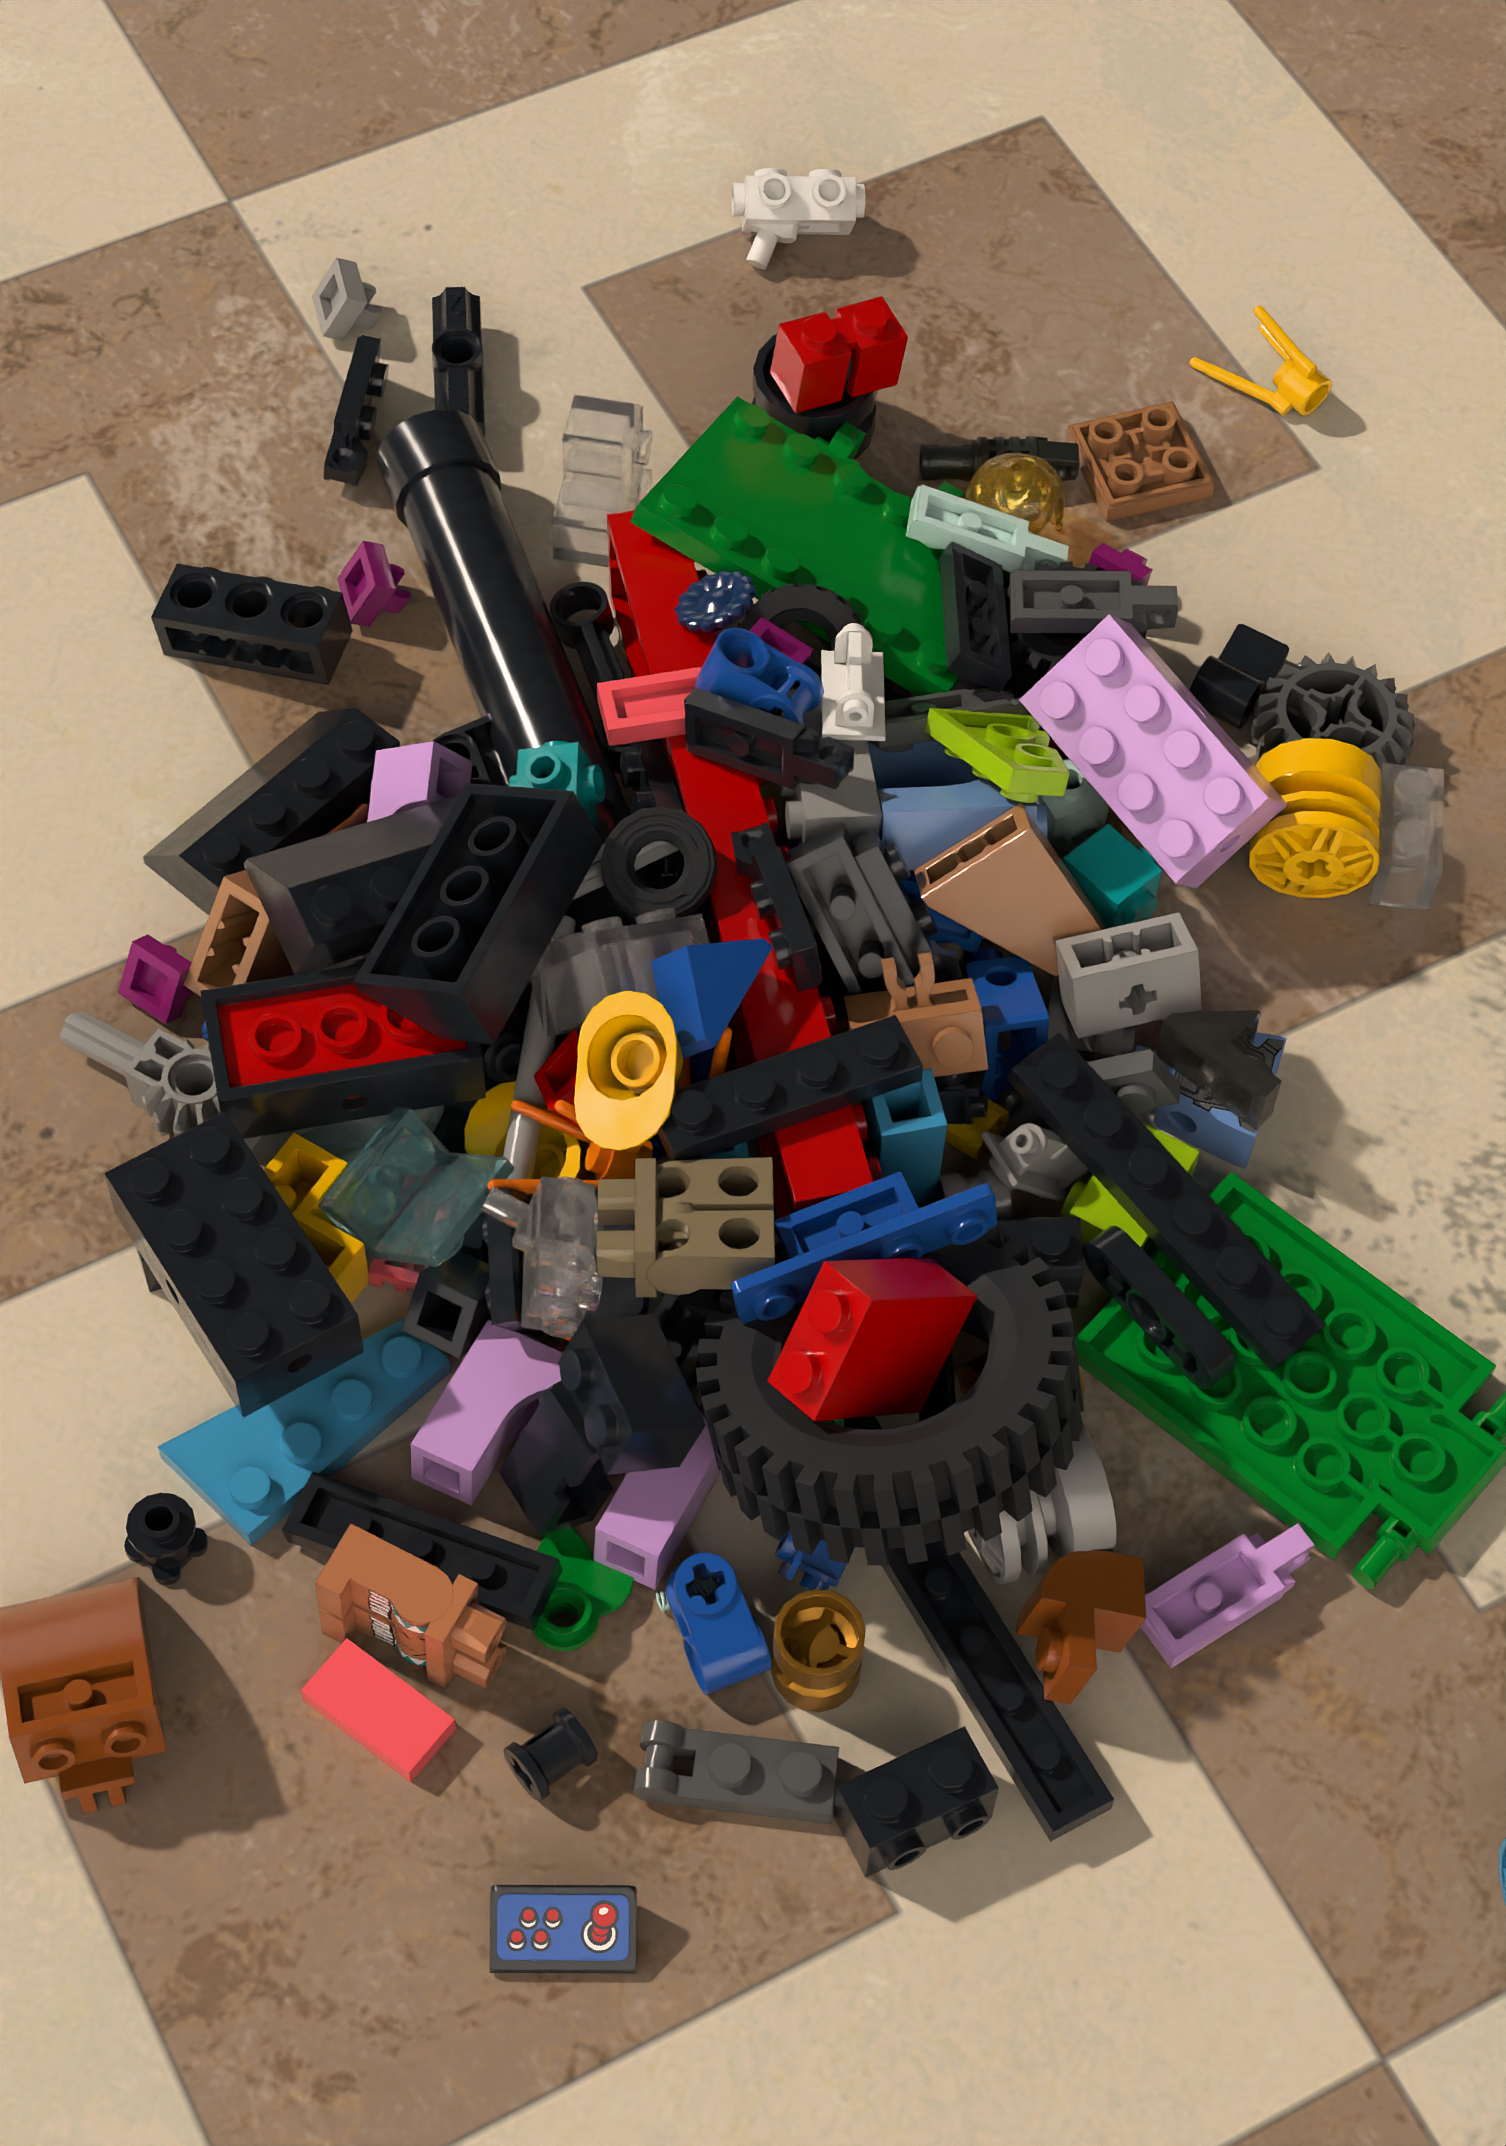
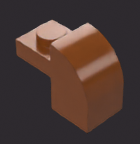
M1101 1550L1069 1553L1058 1559L1050 1567L1023 1605L1017 1619L1016 1634L1038 1638L1035 1650V1664L1038 1670L1043 1671L1044 1700L1071 1704L1097 1670L1096 1649L1120 1653L1145 1621L1146 1604L1143 1558Z

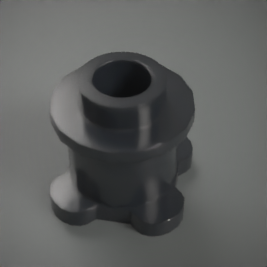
M160 1492L148 1495L137 1502L128 1514L126 1523L128 1536L124 1544L126 1555L131 1561H141L152 1570L155 1581L160 1584L169 1585L177 1582L181 1577V1569L193 1557L202 1556L208 1549L207 1535L203 1529L196 1527L193 1509L183 1498L175 1494Z

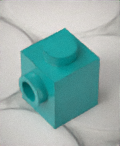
M1109 823L1064 857L1063 863L1101 916L1105 929L1147 920L1156 910L1159 903L1156 897L1162 870L1157 866L1154 858L1148 851L1140 846L1131 844Z

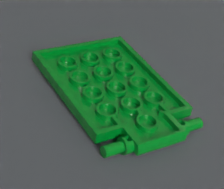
M1230 1172L1211 1192L1209 1197L1326 1324L1324 1328L1277 1369L1271 1372L1159 1248L1151 1259L1222 1334L1234 1354L1236 1361L1235 1369L1208 1389L1197 1387L1186 1378L1114 1298L1075 1338L1078 1365L1289 1527H1293L1298 1523L1314 1543V1546L1332 1560L1339 1556L1374 1514L1382 1519L1384 1523L1374 1533L1376 1543L1352 1570V1576L1360 1585L1367 1589H1373L1397 1560L1406 1561L1417 1547L1429 1555L1506 1465V1391L1488 1412L1480 1411L1472 1420L1463 1415L1461 1412L1491 1379L1496 1365L1233 1172Z

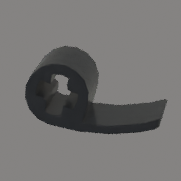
M1238 624L1219 658L1210 655L1203 662L1189 691L1210 715L1241 729L1252 716L1255 702L1259 700L1263 686L1268 682L1269 677L1276 678L1288 656L1289 647L1249 626Z

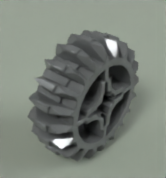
M1329 652L1321 660V664H1316L1306 655L1298 663L1297 668L1284 664L1282 670L1278 672L1277 678L1269 677L1268 682L1263 686L1259 700H1256L1254 705L1251 737L1252 743L1257 745L1258 761L1264 753L1282 743L1305 738L1333 739L1355 745L1373 757L1381 770L1382 792L1384 787L1388 785L1389 779L1396 780L1397 776L1402 772L1406 757L1410 756L1414 743L1412 739L1415 726L1414 714L1408 712V695L1395 693L1394 678L1377 679L1376 664L1365 670L1356 667L1353 656L1344 664L1335 663Z

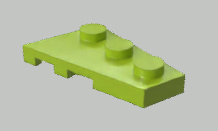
M929 708L925 732L945 746L944 752L947 755L964 760L971 765L974 775L991 780L1001 788L1000 794L1002 796L1025 803L1037 802L1039 795L1064 797L1070 772L1058 751L1048 747L1050 737L1046 731L1039 730L1040 724L1032 715Z

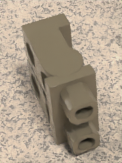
M772 1157L676 1160L665 1162L656 1166V1158H639L635 1161V1179L598 1180V1225H635V1230L597 1231V1276L635 1278L636 1297H657V1290L666 1294L683 1295L690 1294L699 1289H732L731 1283L733 1281L775 1265Z

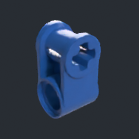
M742 628L725 629L718 635L695 682L696 688L776 715L779 709L785 712L782 718L802 725L805 713L813 711L820 704L824 695L823 683L817 673L811 668L794 661L765 643L755 633ZM798 681L800 686L791 697L787 693L794 682Z
M708 1552L693 1554L684 1560L669 1576L665 1592L667 1602L683 1639V1646L690 1668L704 1695L708 1696L771 1670L772 1662L765 1638L756 1619L748 1608L735 1572L728 1561L717 1554ZM693 1571H696L700 1580L712 1578L716 1585V1590L707 1596L709 1605L706 1604L701 1595L690 1598L686 1592L685 1586L694 1580Z

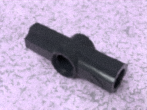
M446 287L443 293L432 298V361L435 409H452L470 415L480 426L485 437V377L480 296L473 295L466 287Z

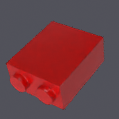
M931 1258L824 1261L767 1382L813 1421L919 1413L978 1295Z

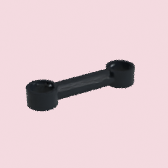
M576 582L563 587L553 596L550 602V613L561 642L565 646L577 650L599 708L597 683L626 678L610 640V635L614 629V618L606 592L595 583ZM597 610L596 614L586 620L579 622L566 621L570 616L579 611ZM601 719L597 726V732L613 771L620 774L621 752L630 751V747L609 746L603 720Z

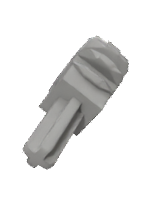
M85 1012L70 1014L64 1021V1027L60 1033L62 1042L70 1048L124 1075L132 1103L144 1108L145 1112L149 1113L150 1117H152L154 1128L160 1133L161 1137L172 1133L177 1136L220 1114L209 1042L202 1049H195L194 1045L187 1038H185V1041H182L158 1028L148 1042L144 1044ZM202 1090L206 1091V1092H204V1093L201 1094V1095H195V1096H191V1095H190L191 1093H193V1092H195V1091H202Z

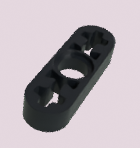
M1110 1226L1083 1245L1084 1260L1095 1279L1189 1381L1201 1389H1208L1235 1369L1236 1361L1234 1354L1222 1334L1124 1230L1117 1226Z

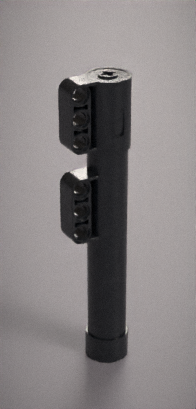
M434 409L413 415L396 425L382 440L377 453L379 471L398 519L410 532L481 716L477 720L441 734L433 741L473 762L470 783L509 786L510 777L517 775L518 750L541 747L550 741L579 742L592 764L600 766L604 777L605 798L602 803H597L596 831L604 844L618 823L631 815L501 495L500 474L482 430L470 415L457 410ZM645 866L635 871V875L641 883L649 888L657 889L659 873L655 869L653 870ZM606 886L571 902L565 916L574 919L576 925L554 1051L574 1029L581 1030V1026L591 1009L609 995L623 991L646 993L659 1002L651 961L686 945H690L687 936L677 935L674 922L654 924L633 918L615 904ZM532 974L515 1005L524 1031L534 974Z

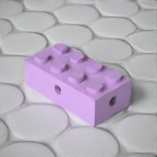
M1110 614L1019 699L1175 884L1197 888L1288 805L1133 625Z

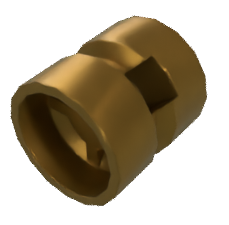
M814 1589L802 1592L786 1602L776 1617L771 1668L772 1678L777 1691L788 1703L801 1710L823 1712L838 1708L851 1698L859 1684L866 1628L861 1612L848 1598L828 1590Z

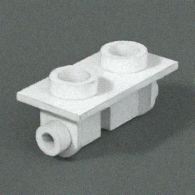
M857 623L844 626L837 634L835 651L821 650V681L824 688L822 699V738L831 737L837 740L885 741L883 652H872L873 639L871 634L862 625Z

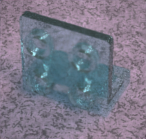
M396 1107L331 1187L318 1206L340 1230L364 1243L366 1258L437 1267L458 1252L464 1242L463 1235L480 1213L486 1210V1192H491L487 1187L488 1182L491 1179H508L515 1167L506 1157L449 1152L410 1108Z

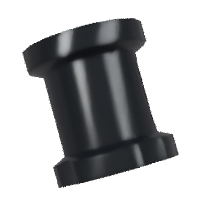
M563 1707L553 1713V1723L522 1745L512 1742L503 1750L505 1759L517 1780L528 1794L539 1802L550 1794V1785L579 1764L589 1767L597 1761L598 1752L589 1734L576 1717Z

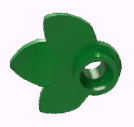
M572 1527L547 1534L537 1549L538 1552L558 1558L563 1571L532 1633L543 1646L559 1652L577 1650L586 1645L594 1637L598 1629L599 1618L620 1609L630 1596L634 1583L633 1577L593 1561V1555L583 1539ZM560 1612H569L575 1615L577 1621L570 1627H557L553 1624L552 1619Z

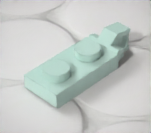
M923 484L917 487L911 500L906 537L920 541L930 548L946 550L951 542H955L1002 565V570L1013 572L1014 570H1035L1036 567L1048 564L1052 569L1059 568L1060 562H1067L1069 550L1067 545L1030 532L1028 530L1029 521Z

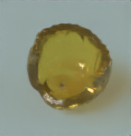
M1015 452L998 455L984 462L969 482L964 499L1029 521L1028 530L1035 535L1048 522L1055 526L1056 531H1061L1063 527L1066 488L1057 470L1041 457Z

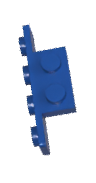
M900 1171L774 1220L776 1234L788 1260L731 1283L735 1307L741 1323L745 1324L756 1319L763 1321L777 1319L787 1314L796 1304L804 1302L824 1261L922 1258L924 1254L949 1244L964 1245L979 1239L988 1229L993 1228L997 1224L996 1198L990 1184L984 1183L918 1208Z

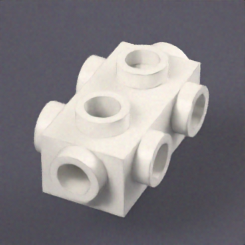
M778 168L759 169L754 172V176H746L744 183L733 182L731 194L732 216H741L742 234H756L746 262L755 268L765 270L776 243H793L796 241L797 234L850 235L856 218L864 217V184H856L855 177H841V172L834 169L813 170L809 172V176H787V171Z

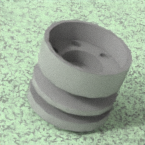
M1083 1422L1079 1441H1072L1074 1457L1067 1470L1054 1467L1057 1482L1055 1488L1046 1498L1030 1490L1032 1512L1018 1522L1004 1510L999 1514L1002 1533L986 1542L976 1528L968 1530L969 1536L977 1549L987 1573L996 1584H1006L1019 1580L1022 1567L1029 1575L1044 1573L1048 1564L1047 1539L1059 1559L1076 1551L1101 1550L1114 1552L1117 1544V1525L1113 1499L1097 1448Z

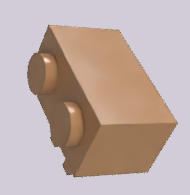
M931 952L918 954L920 971L913 978V987L905 988L904 980L897 977L893 957L881 959L882 973L887 990L843 996L848 1031L896 1015L923 1064V1070L932 1068L934 1077L988 1069L982 1009L973 979L934 983L935 973Z

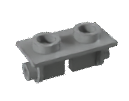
M1021 1125L1006 1138L989 1132L981 1135L993 1154L989 1161L992 1170L1001 1182L1012 1190L1018 1188L1036 1194L1044 1200L1049 1198L1065 1203L1071 1191L1070 1187L1089 1172V1169L1056 1133L1042 1129L1037 1125Z

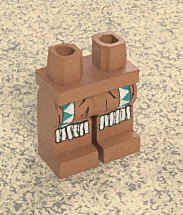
M350 1524L315 1581L318 1607H320L319 1614L322 1634L343 1643L346 1638L350 1640L355 1630H358L397 1649L403 1662L411 1668L422 1671L427 1670V1680L444 1689L448 1687L455 1674L487 1689L506 1656V1644L500 1642L506 1629V1618L479 1605L478 1583L459 1574L452 1584L448 1575L439 1568L353 1524Z

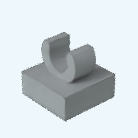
M336 258L312 296L323 337L343 341L353 324L364 329H371L382 314L380 307L368 305L376 294V288L369 283L361 281L356 262Z

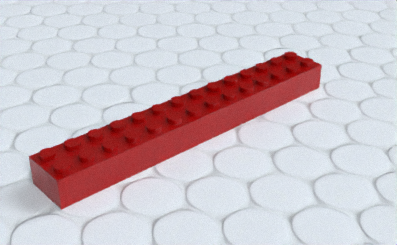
M635 510L607 514L608 554L610 560H608L609 596L631 678L702 667L723 629L715 628L710 632H703L701 629L695 632L689 631L687 626L679 624L674 609L679 604L678 597L687 591L690 584L704 578L707 575L706 570H696L694 560L631 523L630 521ZM686 734L661 738L683 810L703 825L715 846L718 872L713 890L709 895L712 905L710 909L711 916L709 922L704 923L702 932L707 927L712 926V923L716 920L720 942L761 938L769 942L767 933L775 930L771 918L759 920L749 888V883L755 880L738 874L731 833L735 831L738 833L761 826L762 823L766 822L769 824L772 835L778 834V820L772 797L762 798L759 787L764 786V779L687 752ZM783 845L780 846V849L785 859L788 849ZM798 895L805 912L803 901L800 895ZM770 951L727 1025L732 1030L730 1045L737 1069L753 1064V1062L756 1063L829 1038L837 1032L836 1017L830 996L820 997L817 986L798 992L790 967L778 970L772 951ZM861 1102L756 1138L761 1158L772 1157L773 1204L777 1219L882 1179V1172L877 1157H866L862 1141H867L868 1132Z

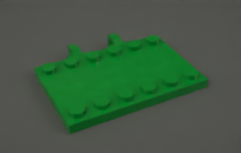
M737 396L638 503L630 522L715 574L723 570L728 572L741 571L744 576L751 577L754 583L753 586H755L757 591L755 598L758 600L762 598V594L769 590H776L781 588L782 585L811 584L833 590L834 593L843 596L852 603L853 609L862 616L865 622L863 624L864 628L871 634L873 639L872 652H883L884 676L916 696L952 691L961 679L954 672L947 670L939 561L940 556L945 550L930 548L920 541L906 537L912 498L897 493L870 477L860 468L861 463L854 460L866 433L846 421L836 432L830 443L819 436L814 440L805 434L797 433L769 416L763 408L750 404ZM946 481L937 489L960 498L964 494L963 491ZM1003 570L1004 592H1006L1010 584V572ZM796 621L797 624L831 644L825 631L818 625L808 621Z

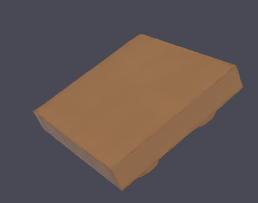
M1174 401L1068 425L1066 440L1068 443H1077L1079 446L1080 469L1106 522L1209 498L1213 495L1215 483Z

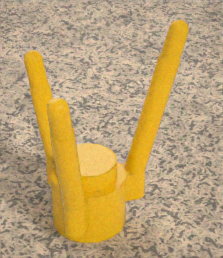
M1260 305L1255 306L1253 313L1261 322L1258 330L1286 361L1273 378V384L1278 387L1276 393L1197 357L1190 359L1189 365L1192 368L1268 403L1282 416L1286 415L1292 408L1302 416L1309 415L1321 405L1332 388V381L1317 369V365L1300 351L1279 324Z

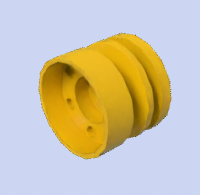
M1314 738L1282 743L1264 753L1255 767L1288 805L1250 839L1249 867L1257 879L1277 892L1299 898H1329L1349 894L1368 884L1377 873L1379 865L1380 823L1378 819L1380 815L1381 770L1373 757L1352 744L1333 739Z

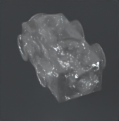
M542 1176L529 1205L496 1187H493L481 1211L517 1229L513 1236L512 1246L524 1251L521 1327L543 1330L548 1335L559 1338L573 1337L581 1321L584 1320L586 1311H595L597 1309L602 1291V1277L597 1276V1270H595L596 1259L593 1253H597V1231H603L604 1225H598V1212H596L598 1203L595 1197L594 1184L584 1183L582 1180L574 1177L551 1178Z

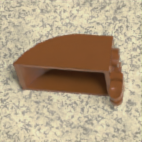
M139 1577L0 1607V1673L9 1739L24 1784L59 1776L63 1799L78 1797L83 1813L97 1811L96 1793L106 1790L112 1807L127 1804L124 1786L136 1784L132 1759L167 1752Z

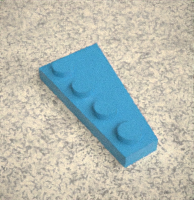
M403 1318L363 1339L364 1353L244 1418L237 1407L234 1406L159 1445V1454L161 1459L252 1546L292 1511L312 1471L327 1477H331L450 1374V1360L436 1347L402 1331L405 1321Z

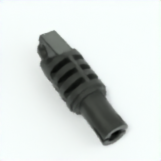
M994 436L993 439L977 437V439H972L971 444L962 445L921 444L919 457L921 481L938 479L971 480V484L977 485V488H987V485H993L994 488H1003V485H1009L1010 488H1019V485H1025L1027 488L1050 486V482L1076 480L1080 467L1079 446L1077 443L1048 441V438L1026 436V439H1020L1019 436H1010L1009 439H1004L1002 436Z

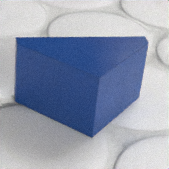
M764 938L686 945L651 961L658 1000L663 1004L674 1021L676 1036L680 1042L683 1059L716 1046L773 948Z

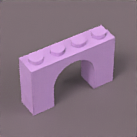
M488 1320L411 1443V1478L472 1506L505 1450L514 1441L519 1432L526 1428L540 1405V1396L550 1386L562 1381L558 1361L563 1353L540 1343L532 1334H521L492 1325V1321ZM700 1408L698 1409L706 1426L680 1467L627 1473L595 1528L593 1561L633 1577L634 1581L654 1590L721 1473V1470H718L705 1413Z

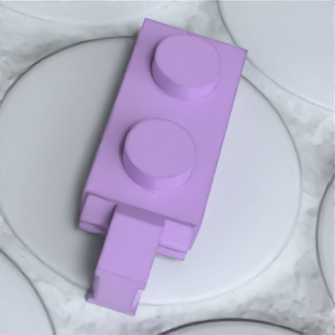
M1298 1523L1267 1543L1264 1542L1258 1533L1249 1538L1242 1534L1145 1595L1146 1619L1140 1628L1169 1667L1173 1668L1281 1599L1283 1594L1294 1586L1295 1580L1290 1573L1310 1560L1309 1553L1314 1547V1543Z

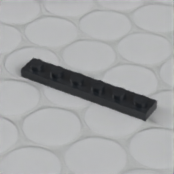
M1057 1033L1011 1069L1007 1080L1271 1372L1319 1334L1326 1325L1322 1319L1060 1033Z

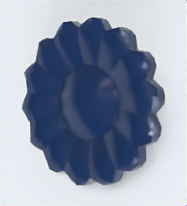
M723 570L717 574L705 575L700 581L690 584L687 591L678 597L679 604L674 609L679 624L687 626L688 630L692 632L700 629L703 632H710L715 628H725L734 620H739L744 616V611L751 608L754 604L752 598L756 596L757 591L755 586H753L752 578L744 576L741 571L728 572Z

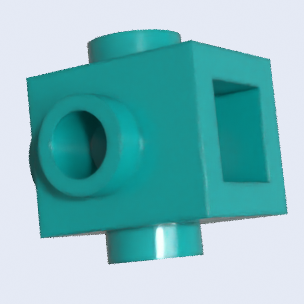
M550 741L541 747L518 750L517 775L510 777L509 786L573 791L596 829L597 803L604 801L605 782L600 766L592 764L579 742Z

